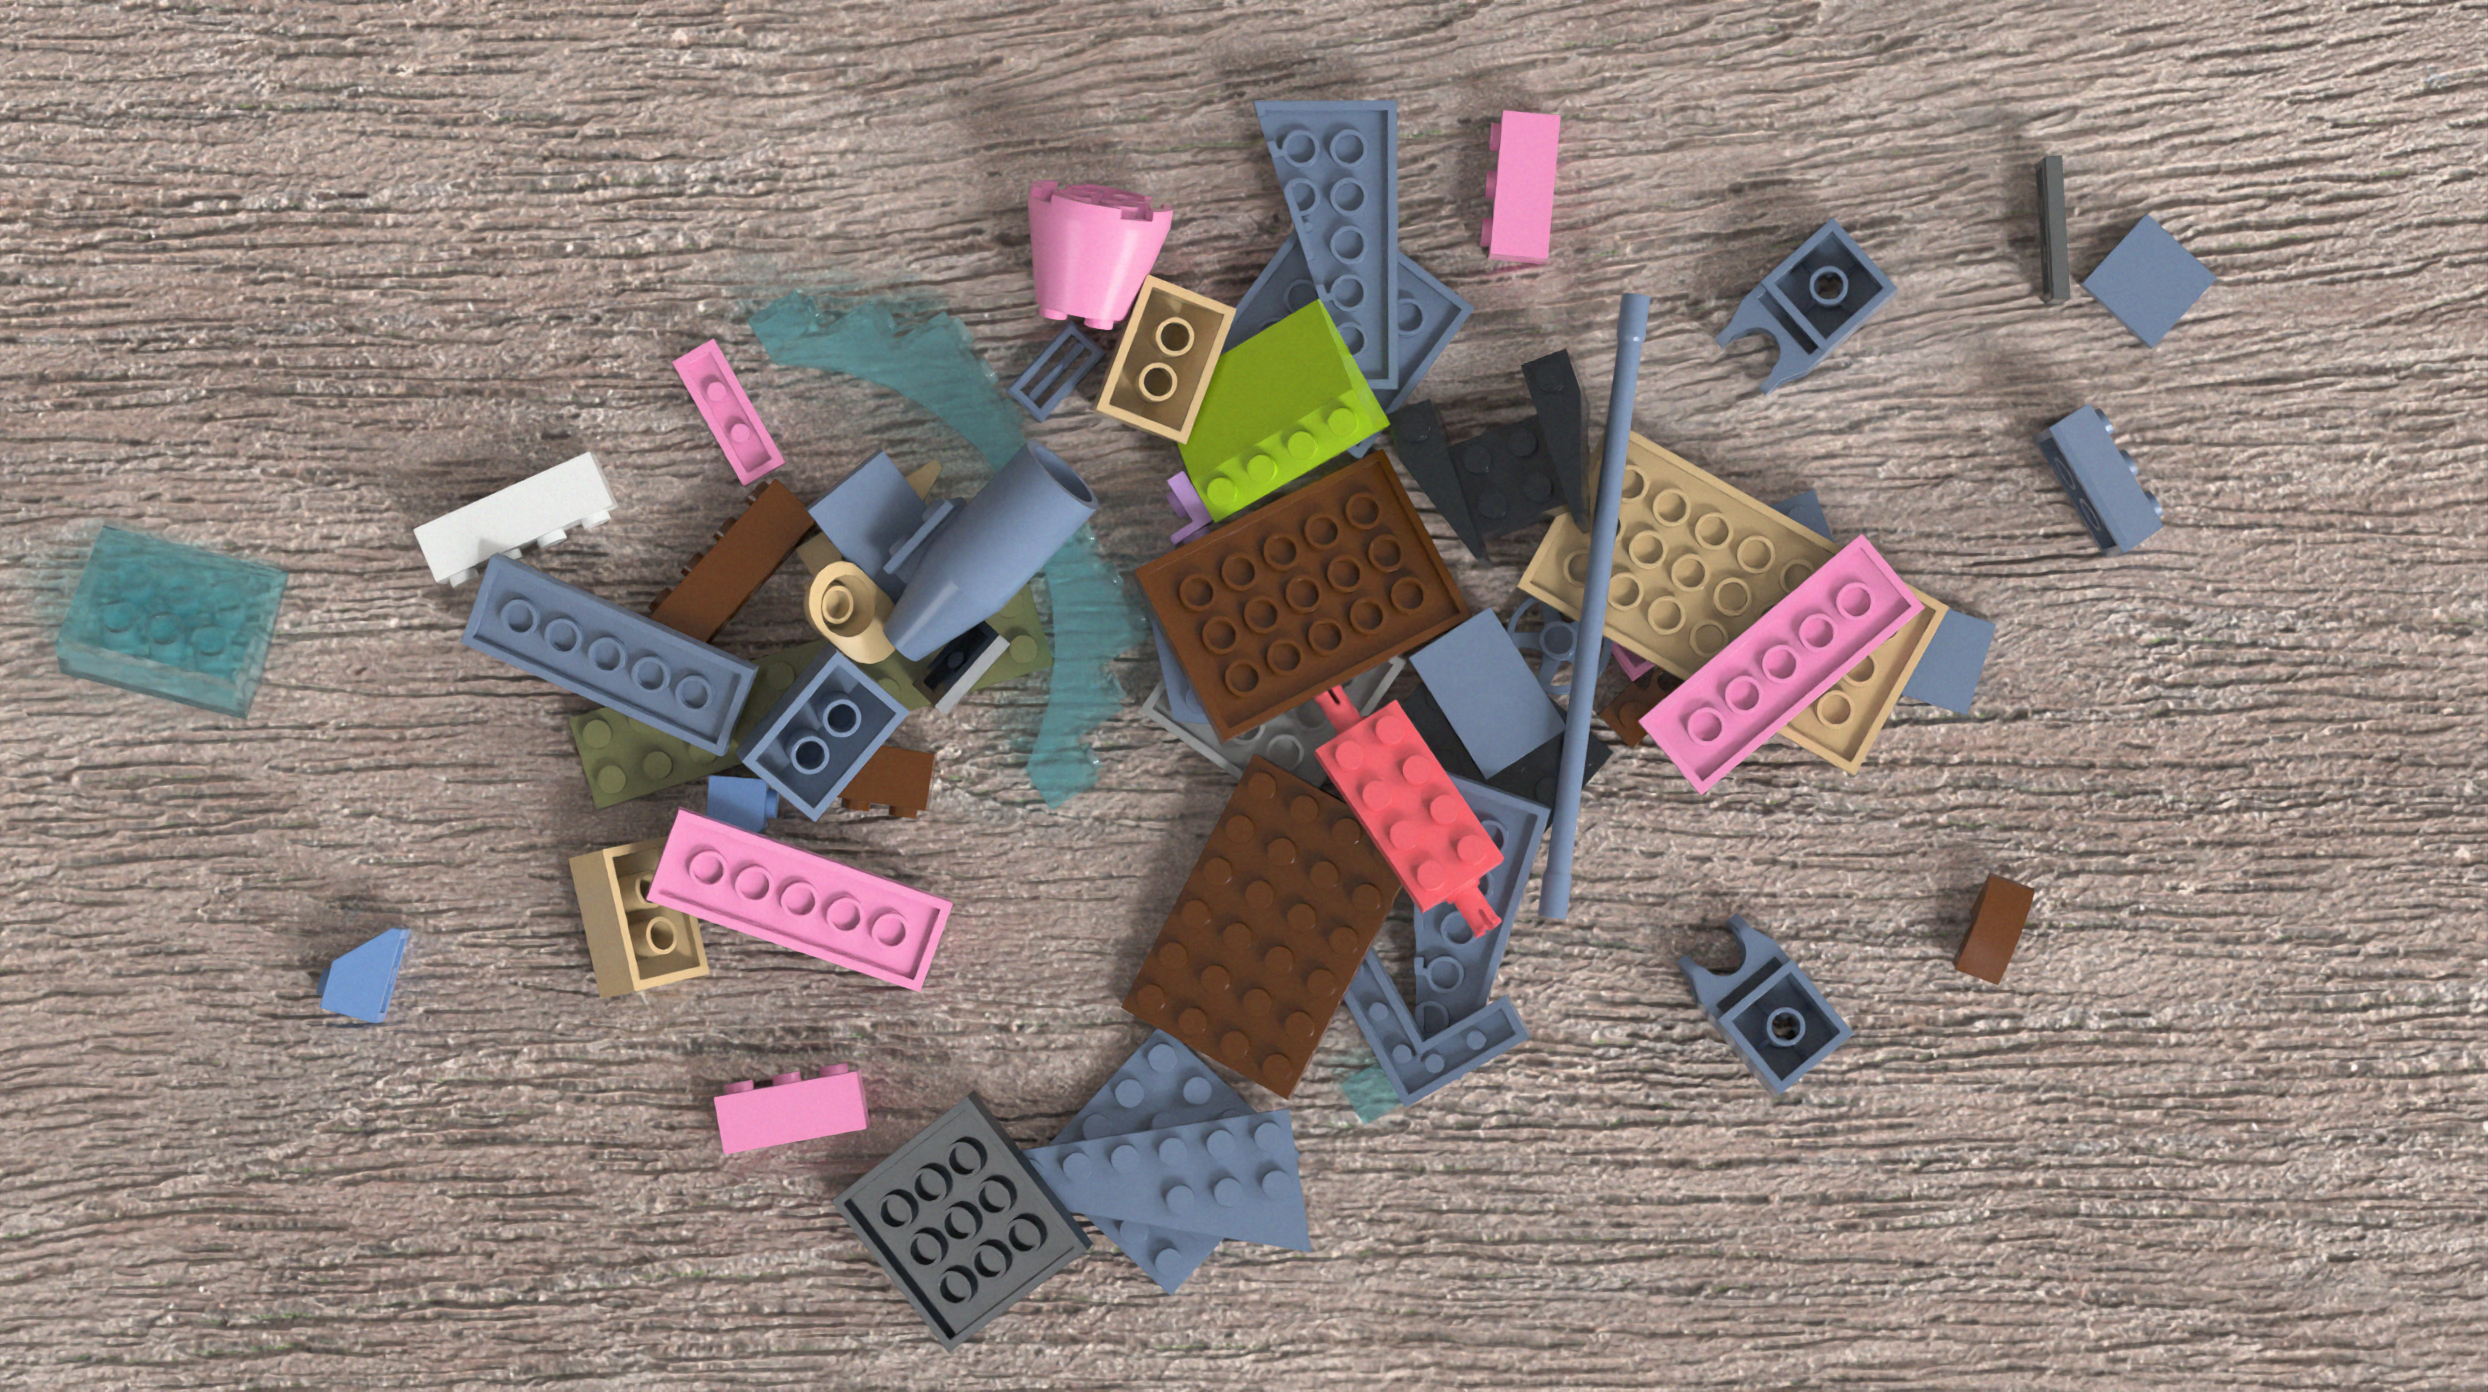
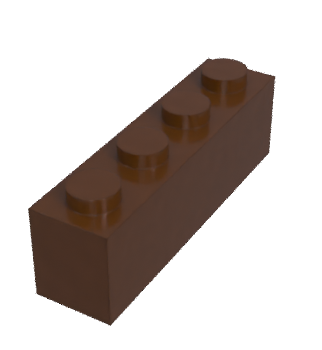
M776 478L770 485L765 481L761 482L745 500L750 507L738 520L731 516L715 532L713 538L717 543L705 556L698 552L683 567L680 573L685 578L673 591L666 587L651 602L648 608L653 613L649 619L710 644L818 526L805 510L807 505Z

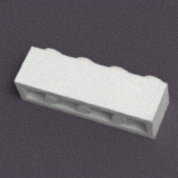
M588 451L413 529L435 581L441 584L450 582L453 588H457L479 578L477 570L487 566L490 557L498 552L519 561L523 558L521 550L537 543L540 549L558 544L567 539L564 531L582 524L584 530L603 524L611 519L608 512L619 506L597 456Z

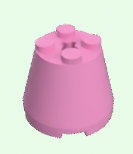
M1036 180L1031 182L1028 197V215L1035 301L1040 305L1038 314L1057 320L1067 319V314L1085 317L1084 325L1105 330L1113 329L1114 323L1123 324L1124 320L1129 319L1147 274H1150L1169 232L1173 206L1162 204L1161 209H1156L1150 206L1152 198L1150 196L1108 186L1083 183V185L1068 184L1066 189H1057L1058 182L1054 180Z

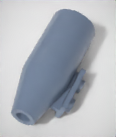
M1028 440L969 503L962 497L947 499L946 501L940 498L935 501L922 514L921 519L925 522L914 535L910 532L904 534L889 550L893 557L885 564L883 569L889 575L895 573L907 586L883 627L886 638L905 657L913 661H919L999 612L1099 508V502L1091 488L1055 452L1037 441Z

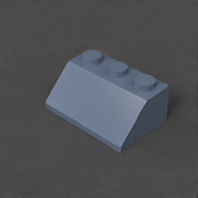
M2088 403L2032 437L2106 559L2129 551L2164 526L2159 519L2163 515V511L2155 496L2149 490L2143 492L2134 476L2138 474V469L2129 453L2124 449L2118 451L2109 436L2114 433L2108 417L2100 408L2094 410L2091 404Z
M829 641L736 748L735 752L742 763L816 822L910 711Z

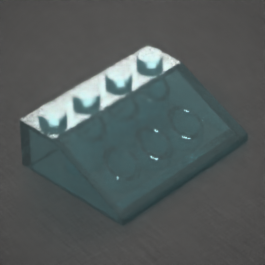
M103 525L54 644L60 673L247 720L263 677L289 573Z

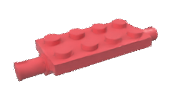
M1341 685L1331 689L1330 692L1327 691L1316 697L1314 701L1323 710L1338 734L1335 738L1317 748L1314 756L1420 912L1423 914L1444 901H1447L1448 904L1454 903L1476 938L1485 935L1487 929L1491 931L1498 926L1502 920L1496 915L1478 886L1480 884L1479 879L1500 865L1504 857L1397 700L1392 701L1368 717H1361Z

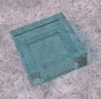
M1379 1061L1340 1083L1364 1126L1402 1104Z

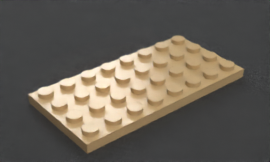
M1606 429L1590 456V465H1588L1590 532L1583 534L1573 521L1571 512L1557 516L1516 587L1579 623ZM1630 429L1602 636L1685 682L1844 548ZM1904 582L1925 608L1776 732L1852 776H1855L1949 609V606Z

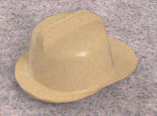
M844 561L827 564L815 575L813 580L807 581L802 587L805 591L803 601L804 614L810 626L824 635L844 655L855 662L873 664L885 660L895 651V647L889 642L883 632V627L891 615L895 604L856 565Z

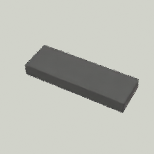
M2062 155L2045 156L2035 165L2043 303L2045 305H2058L2070 300Z

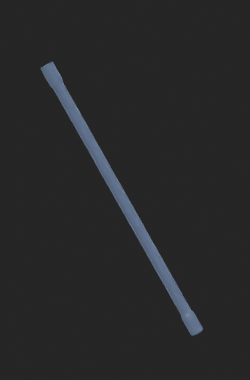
M1622 293L1616 333L1618 340L1549 853L1547 867L1543 874L1538 916L1567 918L1572 881L1571 863L1640 353L1646 335L1651 298L1641 294Z

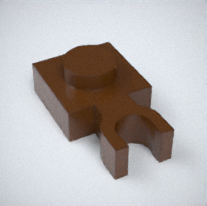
M1659 667L1650 675L1648 686L1643 691L1634 682H1631L1598 714V717L1630 749H1633L1648 734L1638 721L1682 685L1681 682H1678L1670 691L1660 689L1657 683L1658 677L1665 670Z

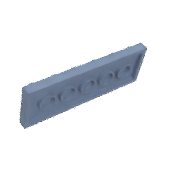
M498 552L490 557L460 642L721 757L728 752L759 666Z

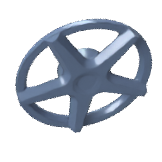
M1530 596L1513 612L1506 632L1516 647L1542 652L1543 657L1537 681L1546 694H1570L1571 684L1553 686L1550 683L1562 661H1568L1574 665L1580 623L1577 621L1571 623L1564 622L1558 610L1540 601L1544 621L1542 631L1514 632L1519 618L1526 609L1540 601ZM1604 637L1603 653L1598 664L1597 679L1605 670L1612 652L1613 641Z

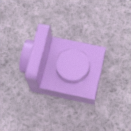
M1181 471L1167 480L1173 491L1165 496L1180 519L1189 514L1193 521L1169 537L1175 547L1183 542L1186 545L1210 533L1211 531L1208 526L1214 523L1199 494L1184 471Z

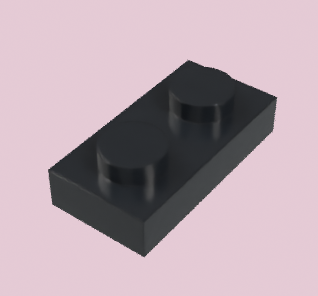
M984 620L951 640L912 685L946 716L988 668L996 662L1010 643Z

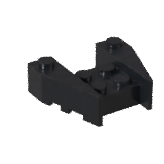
M1566 348L1521 365L1537 414L1451 445L1441 412L1431 399L1386 415L1391 424L1388 427L1399 460L1472 555L1485 569L1493 567L1485 542L1559 515L1571 512L1573 521L1583 534L1590 532L1588 465H1590V447L1588 446L1590 404L1575 361Z

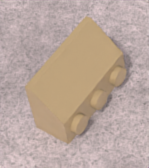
M1147 274L1130 317L1124 321L1090 412L1129 427L1186 444L1237 309Z
M668 836L568 858L600 999L710 974L697 917L646 900V894Z

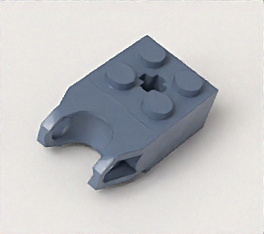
M1832 217L1742 299L1731 323L1715 337V341L1723 349L1733 340L1741 339L1750 333L1757 332L1767 334L1776 341L1780 348L1778 362L1772 368L1770 376L1759 386V390L1767 397L1782 384L1808 375L1896 297L1898 288ZM1826 279L1828 283L1833 279L1837 280L1840 283L1837 288L1839 296L1834 299H1830L1829 296L1826 299L1818 296L1820 293L1818 282Z
M1735 913L1726 921L1740 949L1741 960L1735 973L1730 976L1711 974L1704 967L1697 965L1687 954L1675 964L1687 979L1698 1009L1771 1097L1775 1098L1851 1037L1854 1032L1793 959H1790L1773 939L1751 928L1738 913ZM1773 1019L1779 1023L1787 1019L1791 1023L1792 1029L1788 1033L1792 1038L1789 1041L1785 1037L1777 1038L1773 1034Z

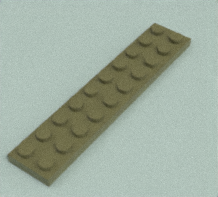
M1028 582L999 612L985 620L1010 645L967 693L1055 666ZM824 637L749 661L759 666L728 752L722 757L609 707L569 718L597 810L743 765L744 763L741 762L735 752L736 748L829 640ZM947 644L919 661L910 660L895 648V651L883 661L873 664L855 663L909 711H914L932 704L912 683Z

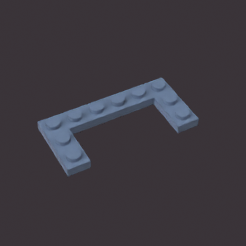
M1373 945L1344 997L1345 1002L1405 1108L1532 1037L1508 994L1425 1040Z

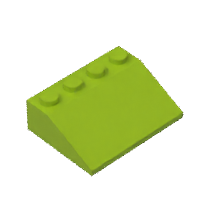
M1319 298L1219 356L1187 443L1177 442L1191 482L1213 521L1217 523L1391 424Z

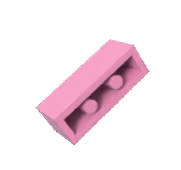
M1503 110L1500 123L1491 122L1489 151L1497 152L1496 171L1487 170L1484 199H1493L1492 217H1483L1480 246L1489 247L1488 259L1535 264L1546 263L1548 259L1561 115Z
M845 1062L819 1067L820 1076L801 1080L800 1071L771 1076L773 1085L754 1088L753 1079L725 1084V1094H719L714 1097L724 1155L867 1129L870 1126L861 1070L849 1071L848 1064Z

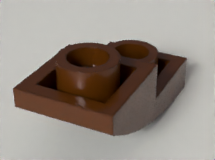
M1989 873L1969 912L1972 922L1952 960L1955 970L1999 985L2025 925L2035 893L2033 888L1994 873Z

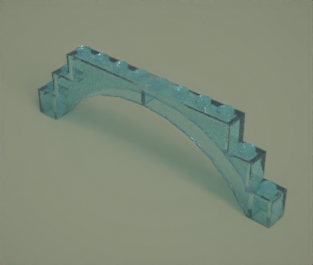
M795 290L747 320L776 365L844 373L894 390L946 421L984 455L996 472L1026 443L1017 426L1025 422L1010 397L1001 402L992 386L998 383L999 379L985 357L976 362L967 345L975 340L960 316L951 321L947 313L943 311L903 337L895 340L893 335L900 331L899 326L886 306L877 310L870 300L822 330L819 324L827 319L812 295L804 300L799 292ZM1087 521L1043 565L1052 596L1055 657L1048 708L1025 770L1051 811L1101 781L1096 771L1103 768L1101 761L1089 743L1080 747L1077 739L1125 710L1120 703V700L1127 696L1113 672L1104 676L1100 669L1148 640L1143 630L1151 625L1137 601L1127 605L1118 591L1120 587L1125 585V582L1112 561L1110 560L1102 565L1093 548L1101 543Z

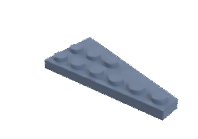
M1397 100L1253 101V106L1318 299H1321L1371 390L1397 391Z
M1448 771L1445 772L1504 857L1500 865L1479 879L1480 884L1478 886L1502 922L1491 931L1487 929L1485 935L1476 938L1454 903L1448 904L1447 901H1444L1423 914L1414 903V931H1416V956L1414 957L1416 975L1415 1022L1425 1040L1487 1006L1552 807Z
M1289 1108L1021 1149L1069 1212L1311 1252Z

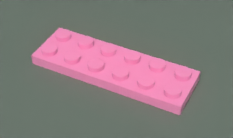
M1861 533L1643 716L1638 723L1699 795H1702L1925 607Z
M680 806L676 812L646 894V900L917 992H920L953 905L952 900Z

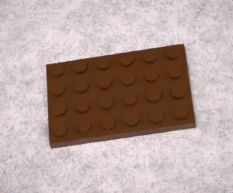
M1380 449L1133 570L1131 573L1134 582L1221 745L1463 624L1473 617L1384 449Z
M1253 754L1121 1008L1284 1099L1289 1100L1299 1085L1403 885L1344 800L1261 755Z

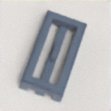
M1071 320L1006 391L1042 424L1107 354ZM1073 335L1078 340V343L1026 396L1021 391L1022 388ZM1087 348L1092 354L1054 395L1039 408L1035 402Z

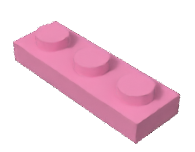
M714 338L672 362L745 488L787 464Z

